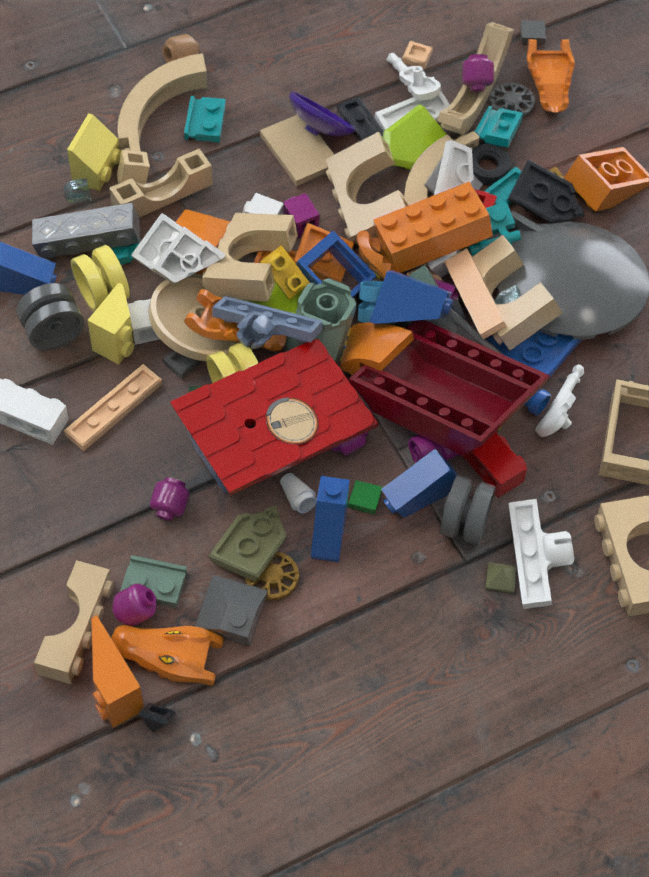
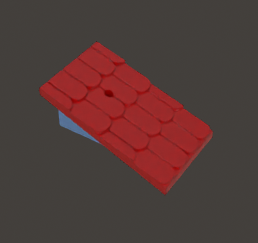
M319 338L312 340V342L301 344L285 353L281 352L243 371H237L210 385L206 384L170 401L172 408L186 427L196 452L223 493L228 491L230 496L379 427L371 411L366 407ZM281 398H296L306 402L312 407L318 418V429L314 437L302 444H288L277 439L270 432L266 423V413L270 405Z

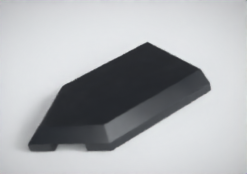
M528 159L508 200L550 223H557L585 215L582 206L577 201L576 191L571 182Z

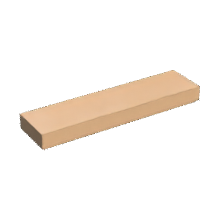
M467 248L444 261L481 337L485 339L506 327L507 325Z
M142 364L64 430L65 436L85 451L162 385V379Z

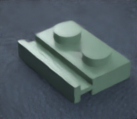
M131 555L130 564L127 567L120 591L132 584L139 583L154 592L156 604L177 608L184 579L187 575V566Z

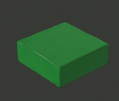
M356 480L349 499L348 508L375 515L383 487Z

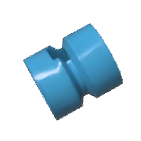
M363 281L360 283L359 298L363 303L359 304L358 321L362 323L370 321L383 284L382 281Z

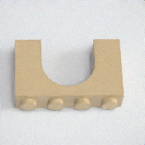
M379 132L326 159L328 165L326 174L330 182L334 184L335 189L332 190L336 201L340 203L341 208L338 211L342 220L347 224L345 233L349 241H355L358 245L357 234L361 230L370 233L371 238H377L373 219L409 205V202L399 190L370 204H358L356 201L358 190L367 178L395 164L390 147Z
M235 213L218 244V249L225 253L226 256L220 261L209 265L207 270L203 272V287L218 297L228 296L239 300L268 301L275 287L271 264L239 262L238 260L252 252L274 251L280 245H282L286 252H291L298 237L294 215Z
M503 235L472 257L491 295L501 281L524 265L515 249ZM540 282L515 301L507 304H496L507 326L495 332L492 336L499 345L504 342L507 348L512 350L562 314V311L551 294Z
M649 496L601 503L598 514L594 517L595 527L598 532L601 531L604 539L602 541L603 552L605 556H609L611 561L610 573L614 582L617 581L619 587V603L621 607H625L628 617L649 613V571L638 566L632 560L627 550V542L632 538L649 534Z

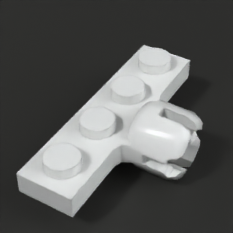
M537 499L510 502L509 510L523 609L550 606L552 601L548 570L552 567L571 565L574 562L571 535L567 531L548 534L542 532Z

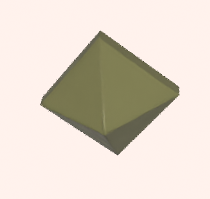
M488 562L485 589L514 593L517 566Z

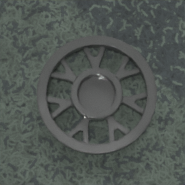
M509 82L500 84L492 90L489 103L492 106V110L498 111L499 108L515 110L523 113V118L532 112L535 97L529 88L519 83ZM498 93V94L503 95V97H499V96H495V95ZM527 97H529V99H530V100H522V98H527ZM502 102V106H496L497 103ZM523 105L527 109L523 111L520 107Z

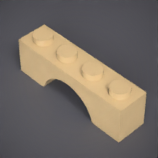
M197 149L177 158L173 168L164 177L155 182L141 184L131 178L110 187L111 205L133 203L140 218L213 185L212 165L202 151Z
M77 560L66 587L69 598L80 609L78 618L65 632L58 635L45 636L34 661L37 675L68 684L72 683L74 675L78 676L80 674L84 661L82 658L84 650L89 649L92 645L91 618L97 615L101 621L104 613L102 605L105 598H110L114 588V582L111 581L109 569Z

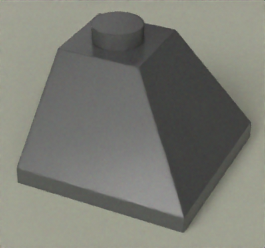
M213 575L195 627L204 628L224 639L250 646L268 591Z

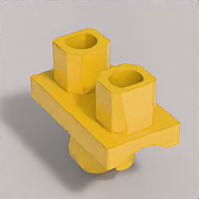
M282 245L260 261V263L271 264L274 280L288 299H291L305 288L307 284H310Z

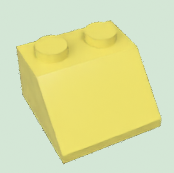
M89 113L67 149L72 182L100 191L103 184L109 181L114 165L120 162L122 151L119 149L118 138L94 115Z
M120 283L115 286L88 319L92 351L118 365L125 357H129L134 349L130 313L124 287Z

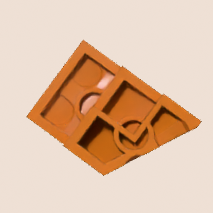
M367 322L353 325L340 364L341 369L353 375L364 365L382 371L414 340L413 331L384 323L374 324Z

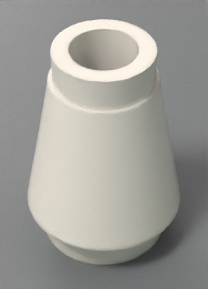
M288 473L281 478L280 484L293 510L299 513H306L316 505L315 492L293 473Z

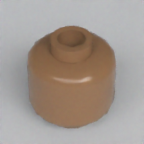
M189 34L168 38L163 46V57L169 63L179 58L196 55L199 53V45Z

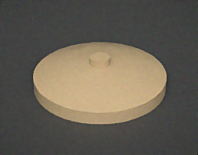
M193 274L175 284L166 279L155 289L149 303L148 315L154 332L168 347L186 357L207 361L208 355L218 351L228 355V350L231 346L241 343L203 337L184 323L188 313H195L201 317L205 309L196 299L201 289L206 290L202 285V275Z

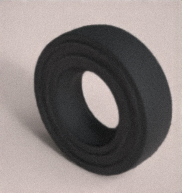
M481 144L472 149L473 174L483 183L482 185H493L510 171V157L500 146ZM482 159H491L498 166L494 170H486L479 166V162Z

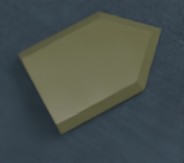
M277 506L265 508L266 511L251 515L249 513L238 515L209 554V559L214 564L253 581L258 580L287 539Z

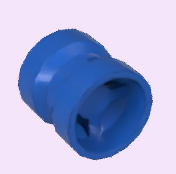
M539 389L524 405L528 407L530 413L538 416L549 403L551 394L545 389Z

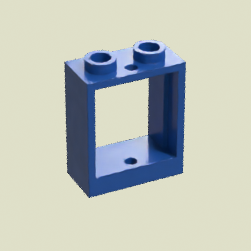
M334 230L296 262V265L310 283L315 282V285L322 284V281L310 268L330 252L359 282L351 290L352 299L360 294L361 282L373 281L376 277L375 273Z

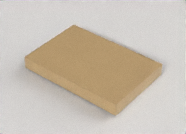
M298 115L260 130L261 138L296 186L326 174V170H328L326 159L334 155L319 134L314 135L305 129L307 124Z

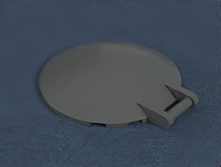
M511 211L515 221V228L513 229L519 230L521 240L513 242L512 247L524 265L496 286V291H499L503 298V304L515 301L541 282L556 301L562 314L538 331L555 337L557 333L571 335L573 339H594L595 335L607 332L613 334L630 325L641 314L649 295V274L642 258L626 241L594 225L572 221L547 222L537 225L519 213ZM494 234L492 237L487 238V240L498 237L499 234Z

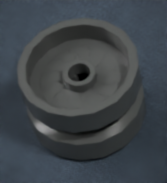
M44 284L32 289L22 297L16 308L17 317L22 327L25 328L30 344L40 350H52L67 345L76 339L85 325L84 317L79 307L75 304V299L70 289L63 284Z
M457 475L444 505L440 535L454 539L458 535L462 523H464V542L478 546L488 519L496 486L481 482L476 488L474 497L471 498L473 486L471 479Z

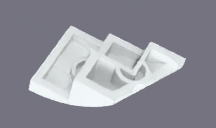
M161 213L131 255L135 260L174 284L220 261L226 256L225 253L211 243L202 240L187 228L181 227L163 213Z

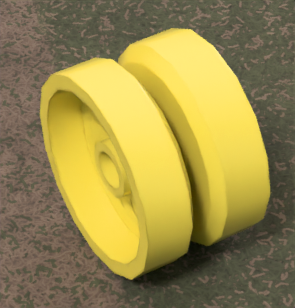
M104 245L92 251V259L83 254L71 260V268L77 286L93 312L96 311L118 283L123 285L126 299L130 297V289L124 271L109 246Z
M242 343L231 346L228 350V355L218 351L208 355L206 358L212 383L237 371H243L258 364L250 347H245Z

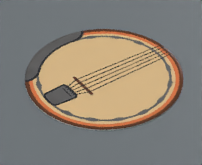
M281 398L273 402L267 410L266 423L268 429L282 442L302 444L312 439L317 432L318 418L315 411L310 405L300 399Z

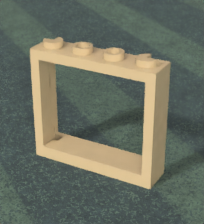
M616 379L611 398L599 475L649 485V461L612 453L620 402L649 408V386L634 383L633 381L627 382Z

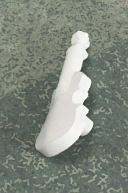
M394 53L388 55L387 61L399 72L400 81L408 86V92H411L414 98L430 100L440 93V83L435 80V77H426L422 67H407L402 62V59L398 58Z
M580 364L573 367V373L567 376L548 412L537 425L535 431L540 437L551 435L561 427L566 429L571 425L572 422L569 420L566 412L571 408L576 399L572 394V390L580 382L579 377L584 374V368Z

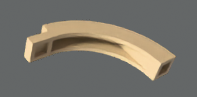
M493 22L486 25L477 54L487 55L488 59L493 61L494 82L492 85L485 87L483 92H472L471 87L463 84L451 105L440 111L437 121L442 123V128L464 135L472 127L494 86L514 29Z
M203 53L186 56L164 64L146 75L131 90L125 99L118 119V140L121 151L141 152L139 142L144 124L161 104L184 92L207 88V74Z
M473 131L458 137L455 142L473 149L479 145L480 137ZM449 135L444 136L429 146L414 163L406 182L404 194L409 205L427 198L429 190L424 184L442 158L446 141L452 140Z

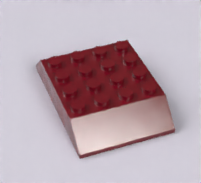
M416 320L405 328L413 331L414 340L382 371L364 365L349 378L352 386L374 413L462 455L482 446L549 380V375L426 320Z

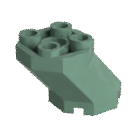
M328 278L322 280V284L315 285V282L307 284L298 299V307L295 314L323 321L322 331L314 339L319 338L333 360L338 364L343 355V347L356 311V302L351 297L349 286ZM288 337L286 352L306 342H300L296 338Z

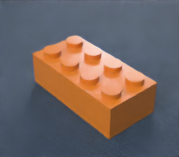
M470 182L373 219L378 241L389 262L393 265L392 268L399 273L493 236L489 213Z

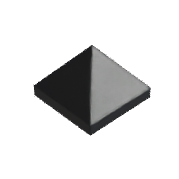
M148 703L139 712L140 718L152 732L166 726L176 715L174 710L153 703Z

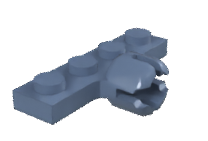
M224 296L213 306L212 312L213 317L223 319L225 322L239 323L237 328L240 330L237 332V337L245 347L251 345L252 349L262 347L272 335H285L296 338L300 342H312L322 331L323 321L228 296Z

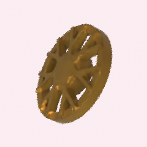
M281 552L275 554L258 580L251 583V580L245 577L247 585L255 586L260 581L265 585L262 589L268 591L266 597L268 601L286 598L298 585L299 570L295 561ZM274 558L282 559L279 565L272 564ZM291 566L293 571L284 573L283 568ZM284 578L293 582L290 587L282 583ZM270 588H279L278 594H270Z

